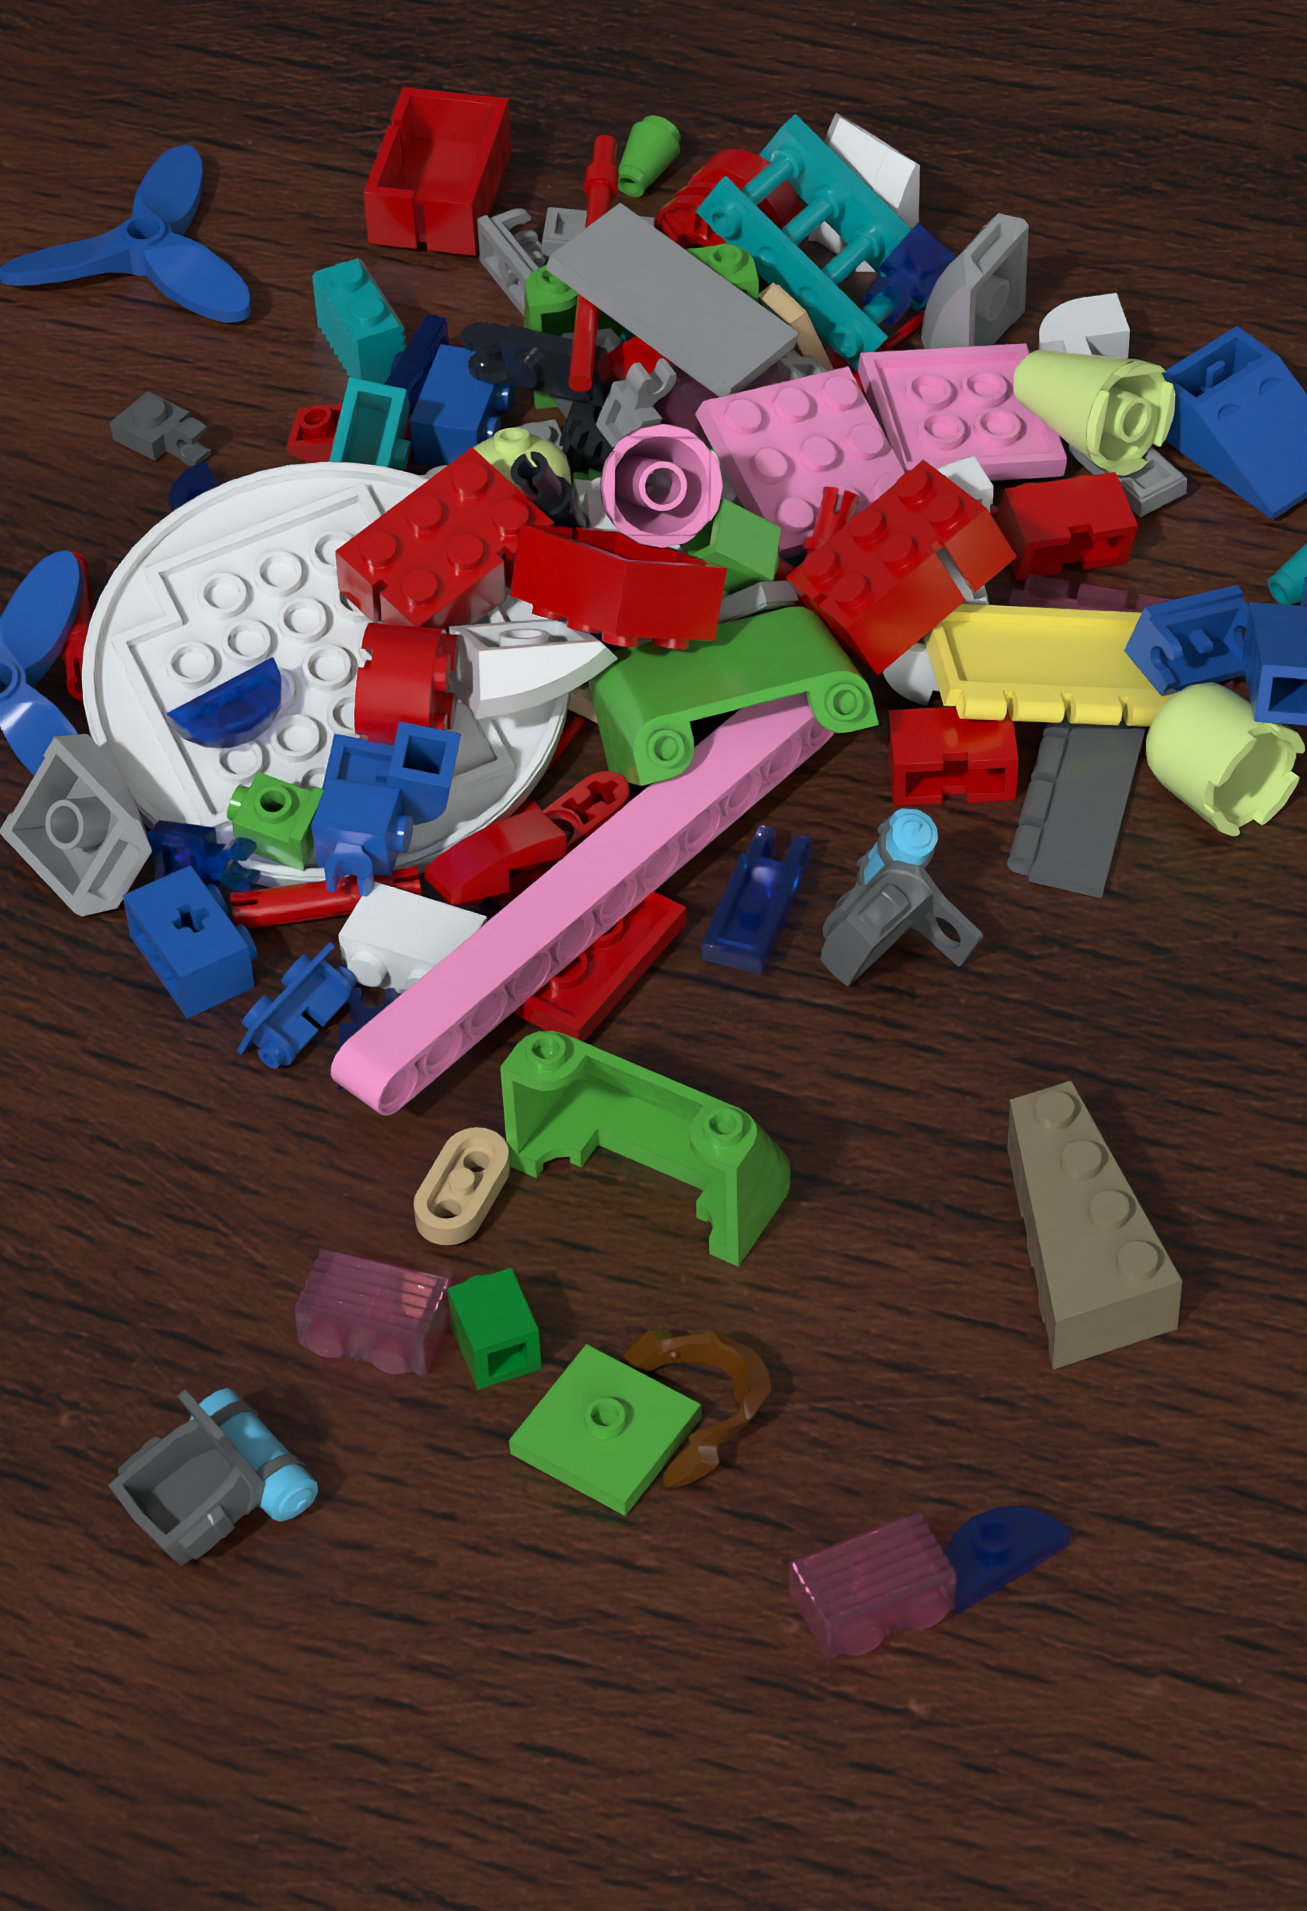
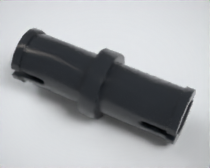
M530 452L531 459L537 467L531 464L525 453L514 461L510 471L512 480L521 488L527 498L554 522V526L572 528L573 538L576 527L591 528L590 519L575 502L576 495L573 487L565 478L554 473L547 459L541 453Z

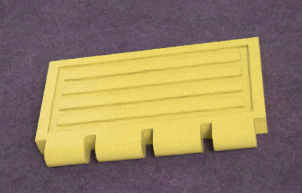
M961 604L923 637L943 705L956 706L960 719L1002 721L1008 709L1012 721L1061 723L1065 712L1069 723L1119 725L1123 715L1127 726L1150 727L1158 709L1175 694L1161 696L1124 651L1142 613Z

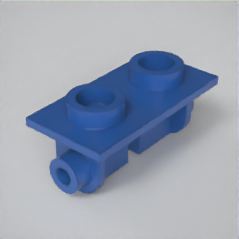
M329 943L314 959L304 953L281 980V983L287 988L275 1000H272L265 994L251 1008L241 1022L248 1031L237 1049L240 1055L254 1043L260 1048L258 1050L260 1059L268 1067L276 1069L281 1064H291L299 1052L318 1032V1029L301 1015L306 1012L324 1027L353 998V987L357 984L355 976L344 967L339 966L334 969L326 962L335 947L332 943Z

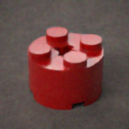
M369 622L364 632L361 649L373 650L372 660H366L364 668L358 667L354 709L355 734H359L360 739L368 740V742L394 746L399 721L447 731V729L452 730L456 713V693L447 692L450 671L455 672L457 668L459 636L457 634H446L445 629Z

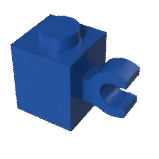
M327 779L311 828L318 867L324 868L328 892H336L338 883L344 876L356 875L358 876L360 896L367 897L375 885L374 875L391 877L399 852L407 853L409 850L413 832L412 817L404 815L400 788Z

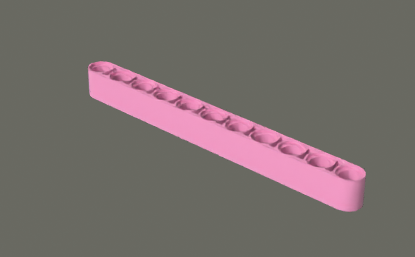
M806 692L739 709L694 747L692 760L681 774L650 784L351 1036L341 1046L331 1066L333 1081L381 1115H392L400 1110L833 736L835 732L824 729L814 720L809 708Z

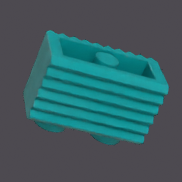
M357 258L315 271L312 278L317 324L322 329V334L326 335V341L330 342V348H334V355H338V361L342 362L347 375L351 378L385 384L405 377L409 372L406 367L408 361L405 358L408 355L405 351L407 346L404 342L406 337L403 331L405 328L364 262Z

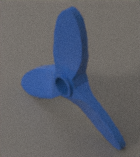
M180 145L171 148L158 158L146 173L136 191L132 217L118 227L98 237L57 245L12 259L0 267L1 283L15 286L63 282L107 272L128 273L148 277L167 298L192 312L223 323L239 322L247 319L252 308L248 286L238 273L204 245L182 236L192 223L201 200L204 184L202 160L198 151L190 145Z
M67 550L55 552L43 558L20 584L0 617V690L8 687L0 693V728L17 758L33 777L45 759L43 755L54 736L78 735L61 711L35 690V686L59 656L75 621L82 597L84 584L82 570L72 552Z

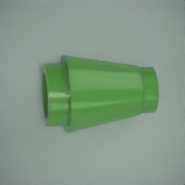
M647 116L643 121L633 125L618 169V189L621 192L632 197L642 196L645 190L679 156L681 135L671 122L659 116Z

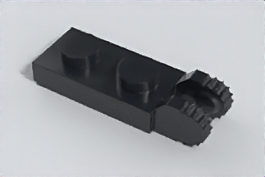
M487 321L474 322L471 325L468 324V327L463 328L464 331L461 332L463 346L466 347V350H471V352L476 351L475 355L470 356V360H468L470 375L473 378H477V380L482 379L483 382L489 384L508 380L510 384L600 407L604 406L613 384L606 348L596 346L592 387L586 392H576L568 385L572 339L512 324L508 327L495 323L488 324Z

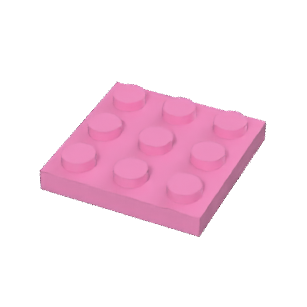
M1026 343L867 352L860 354L858 372L868 404L905 473L912 470L923 459L936 468L965 457L975 456L990 481L1064 476L1067 456L1059 435L1020 404L1014 394L1013 377L1019 363L1030 354Z
M849 367L705 400L695 413L744 509L781 527L777 552L781 560L805 554L802 551L804 540L806 537H812L823 496V487L839 488V499L835 514L840 510L845 490L859 495L861 499L856 508V515L871 505L905 473Z

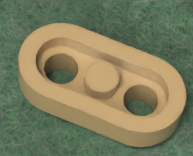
M476 1127L461 1130L446 1142L414 1198L416 1226L424 1238L440 1245H455L468 1240L478 1231L509 1177V1150L503 1137L490 1129ZM476 1167L485 1168V1170L480 1172H472L470 1169ZM445 1216H455L453 1218H443Z

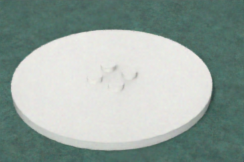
M347 462L295 464L259 471L206 491L174 510L156 524L129 551L116 568L99 598L85 641L82 688L86 718L91 738L118 770L130 790L143 823L176 850L208 868L240 880L268 887L326 880L324 868L318 867L315 850L303 872L235 847L232 821L227 819L228 805L237 786L241 784L250 787L257 772L310 791L313 790L314 786L322 789L334 733L360 738L359 734H355L354 726L356 679L358 667L364 668L365 661L372 660L373 650L361 649L365 629L368 623L372 621L338 590L335 550L429 479L383 466ZM505 553L500 557L504 560L505 600L475 624L550 619L532 614V604L510 596L511 589L506 586ZM450 671L447 692L455 693ZM570 692L535 707L507 715L475 719L474 712L464 703H457L456 700L454 726L452 730L447 729V731L459 733L461 738L446 810L433 821L413 825L409 850L407 853L399 852L393 870L418 865L419 874L425 872V867L456 843L485 827L509 818L519 808L544 775L557 749L566 721Z

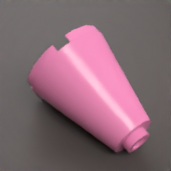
M670 424L646 425L624 436L609 453L602 469L600 481L602 503L612 524L627 538L642 545L660 548L684 544L694 538L718 511L723 488L719 462L712 451L709 450L698 436L688 429Z

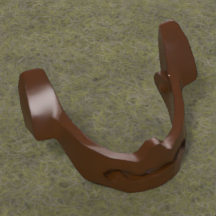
M649 1329L623 1354L620 1360L623 1364L642 1374L648 1373L664 1364L680 1362L703 1363L721 1368L733 1378L735 1383L734 1397L740 1405V1411L719 1424L695 1431L689 1435L690 1445L678 1455L662 1476L666 1488L688 1485L715 1469L719 1464L717 1447L732 1439L756 1416L771 1392L769 1371L756 1351L718 1331L674 1338L670 1331Z

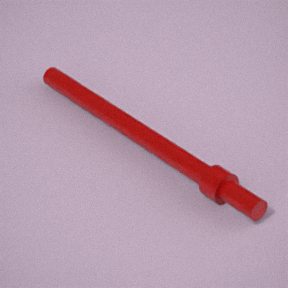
M601 135L595 139L592 164L585 171L584 193L588 197L585 228L610 210L611 200L616 197L618 192L619 171L615 167L617 142L609 135ZM579 293L568 385L576 392H586L592 387L600 309Z

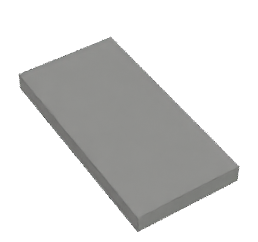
M622 203L616 205L553 252L549 257L546 267L547 271L719 397L739 393L792 350L800 334Z

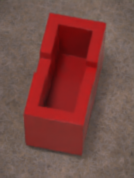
M1116 472L1098 475L1084 474L1072 479L1039 484L1025 483L1017 487L1004 489L996 521L997 526L1017 556L1010 562L1016 581L1061 574L1062 564L1080 561L1083 570L1128 563L1138 529L1137 521Z
M956 707L888 710V761L893 806L942 804L943 795L966 794L967 803L1016 801L1018 752L1014 721L1011 720L1008 709L1002 721L960 719Z

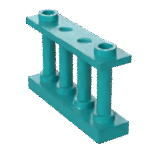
M795 114L779 129L759 154V156L770 163L741 190L725 176L718 182L696 212L728 244L743 248L750 253L757 273L769 285L772 283L778 284L807 312L815 331L857 371L860 354L875 352L888 338L878 325L904 300L918 313L927 305L937 280L948 265ZM785 180H788L795 192L808 206L780 230L757 205ZM825 221L849 245L820 270L797 245ZM865 260L888 285L861 310L838 285Z

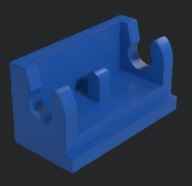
M1238 585L1144 607L1124 649L1125 653L1161 696L1177 693L1189 685L1209 682L1217 683L1244 676L1245 671L1242 661L1244 639L1242 630L1243 627L1246 629L1249 605L1242 598L1244 592Z

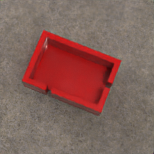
M402 87L391 117L392 125H388L364 190L368 243L417 249L419 242H426L427 250L476 256L479 247L477 218L485 215L489 217L512 151L509 99Z
M471 447L335 550L338 590L373 623H377L382 619L383 624L445 629L446 634H449V626L473 625L505 600L504 560L500 556L505 553L506 586L511 589L521 524L554 526V522Z
M923 459L912 470L904 473L892 487L865 510L857 513L844 528L823 546L810 553L803 563L786 576V579L805 607L814 611L823 619L836 640L842 646H846L856 658L878 676L966 601L936 553L939 550L945 549L968 587L974 592L979 590L1017 556L987 508Z
M521 524L510 596L532 604V614L550 619H567L566 627L588 633H602L601 640L603 642L624 647H638L640 638H652L653 644L673 649H688L690 640L715 641L727 571L726 567L695 556H687V553L670 547L660 548L639 544L627 538L616 529L576 527L573 540L571 539L573 529L566 526Z

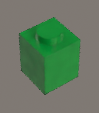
M512 1268L490 1275H476L461 1284L447 1288L451 1328L477 1390L542 1370L539 1329Z

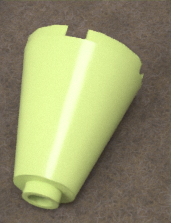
M1036 350L1019 363L1014 373L1013 388L1017 401L1097 468L1107 473L1116 472L1117 475L1126 476L1142 469L1149 462L1142 459V457L1152 444L1161 447L1168 435L1174 417L1175 390L1173 384L1165 381L1162 372L1166 371L1161 366L1146 360Z

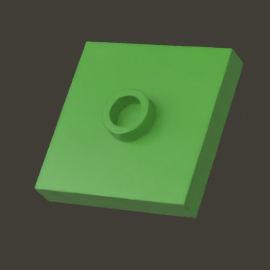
M586 1344L509 1440L510 1454L626 1516L702 1418L701 1404Z

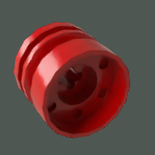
M723 149L710 156L691 177L688 185L681 188L674 198L667 202L660 210L654 221V228L683 249L728 244L720 235L712 230L710 225L696 210L725 176L741 190L770 163L763 157L743 149ZM785 180L757 205L780 230L801 212V206L795 190L788 180Z

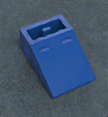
M1236 326L1170 367L1166 372H1162L1165 381L1172 383L1175 390L1174 417L1165 439L1166 442L1271 520L1307 498V394L1276 353Z

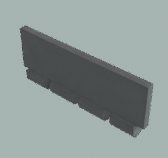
M1065 712L1061 723L1046 722L1043 732L1044 738L1041 740L1031 775L1032 782H1030L1018 822L1019 827L1016 829L1007 861V866L1010 870L1029 876V882L1102 898L1146 727L1127 726L1123 715L1119 725L1069 723Z

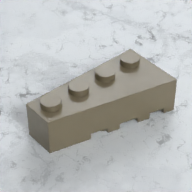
M1072 1081L1011 1099L1007 1150L1021 1217L1024 1218L1031 1267H1034L1039 1291L1038 1301L1042 1321L1046 1325L1052 1370L1176 1330L1178 1328L1182 1279Z

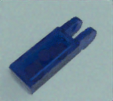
M761 825L758 827L747 853H741L703 939L702 960L763 975L801 886L802 878L811 856V837L797 834L789 847L784 862L770 859L775 847V830Z

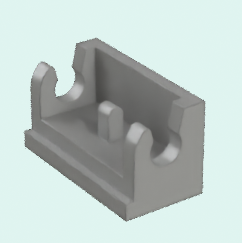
M513 209L491 218L487 215L477 218L480 262L524 316L526 279L532 272L547 265L549 257H543L541 254L542 245L539 243L538 235L533 229L519 231L515 235L510 233L511 228L531 220V216L525 209Z

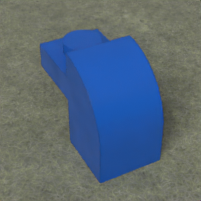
M399 721L393 746L372 743L365 739L334 733L322 789L324 790L327 779L400 788L404 815L412 817L413 825L433 821L440 817L447 807L461 734Z

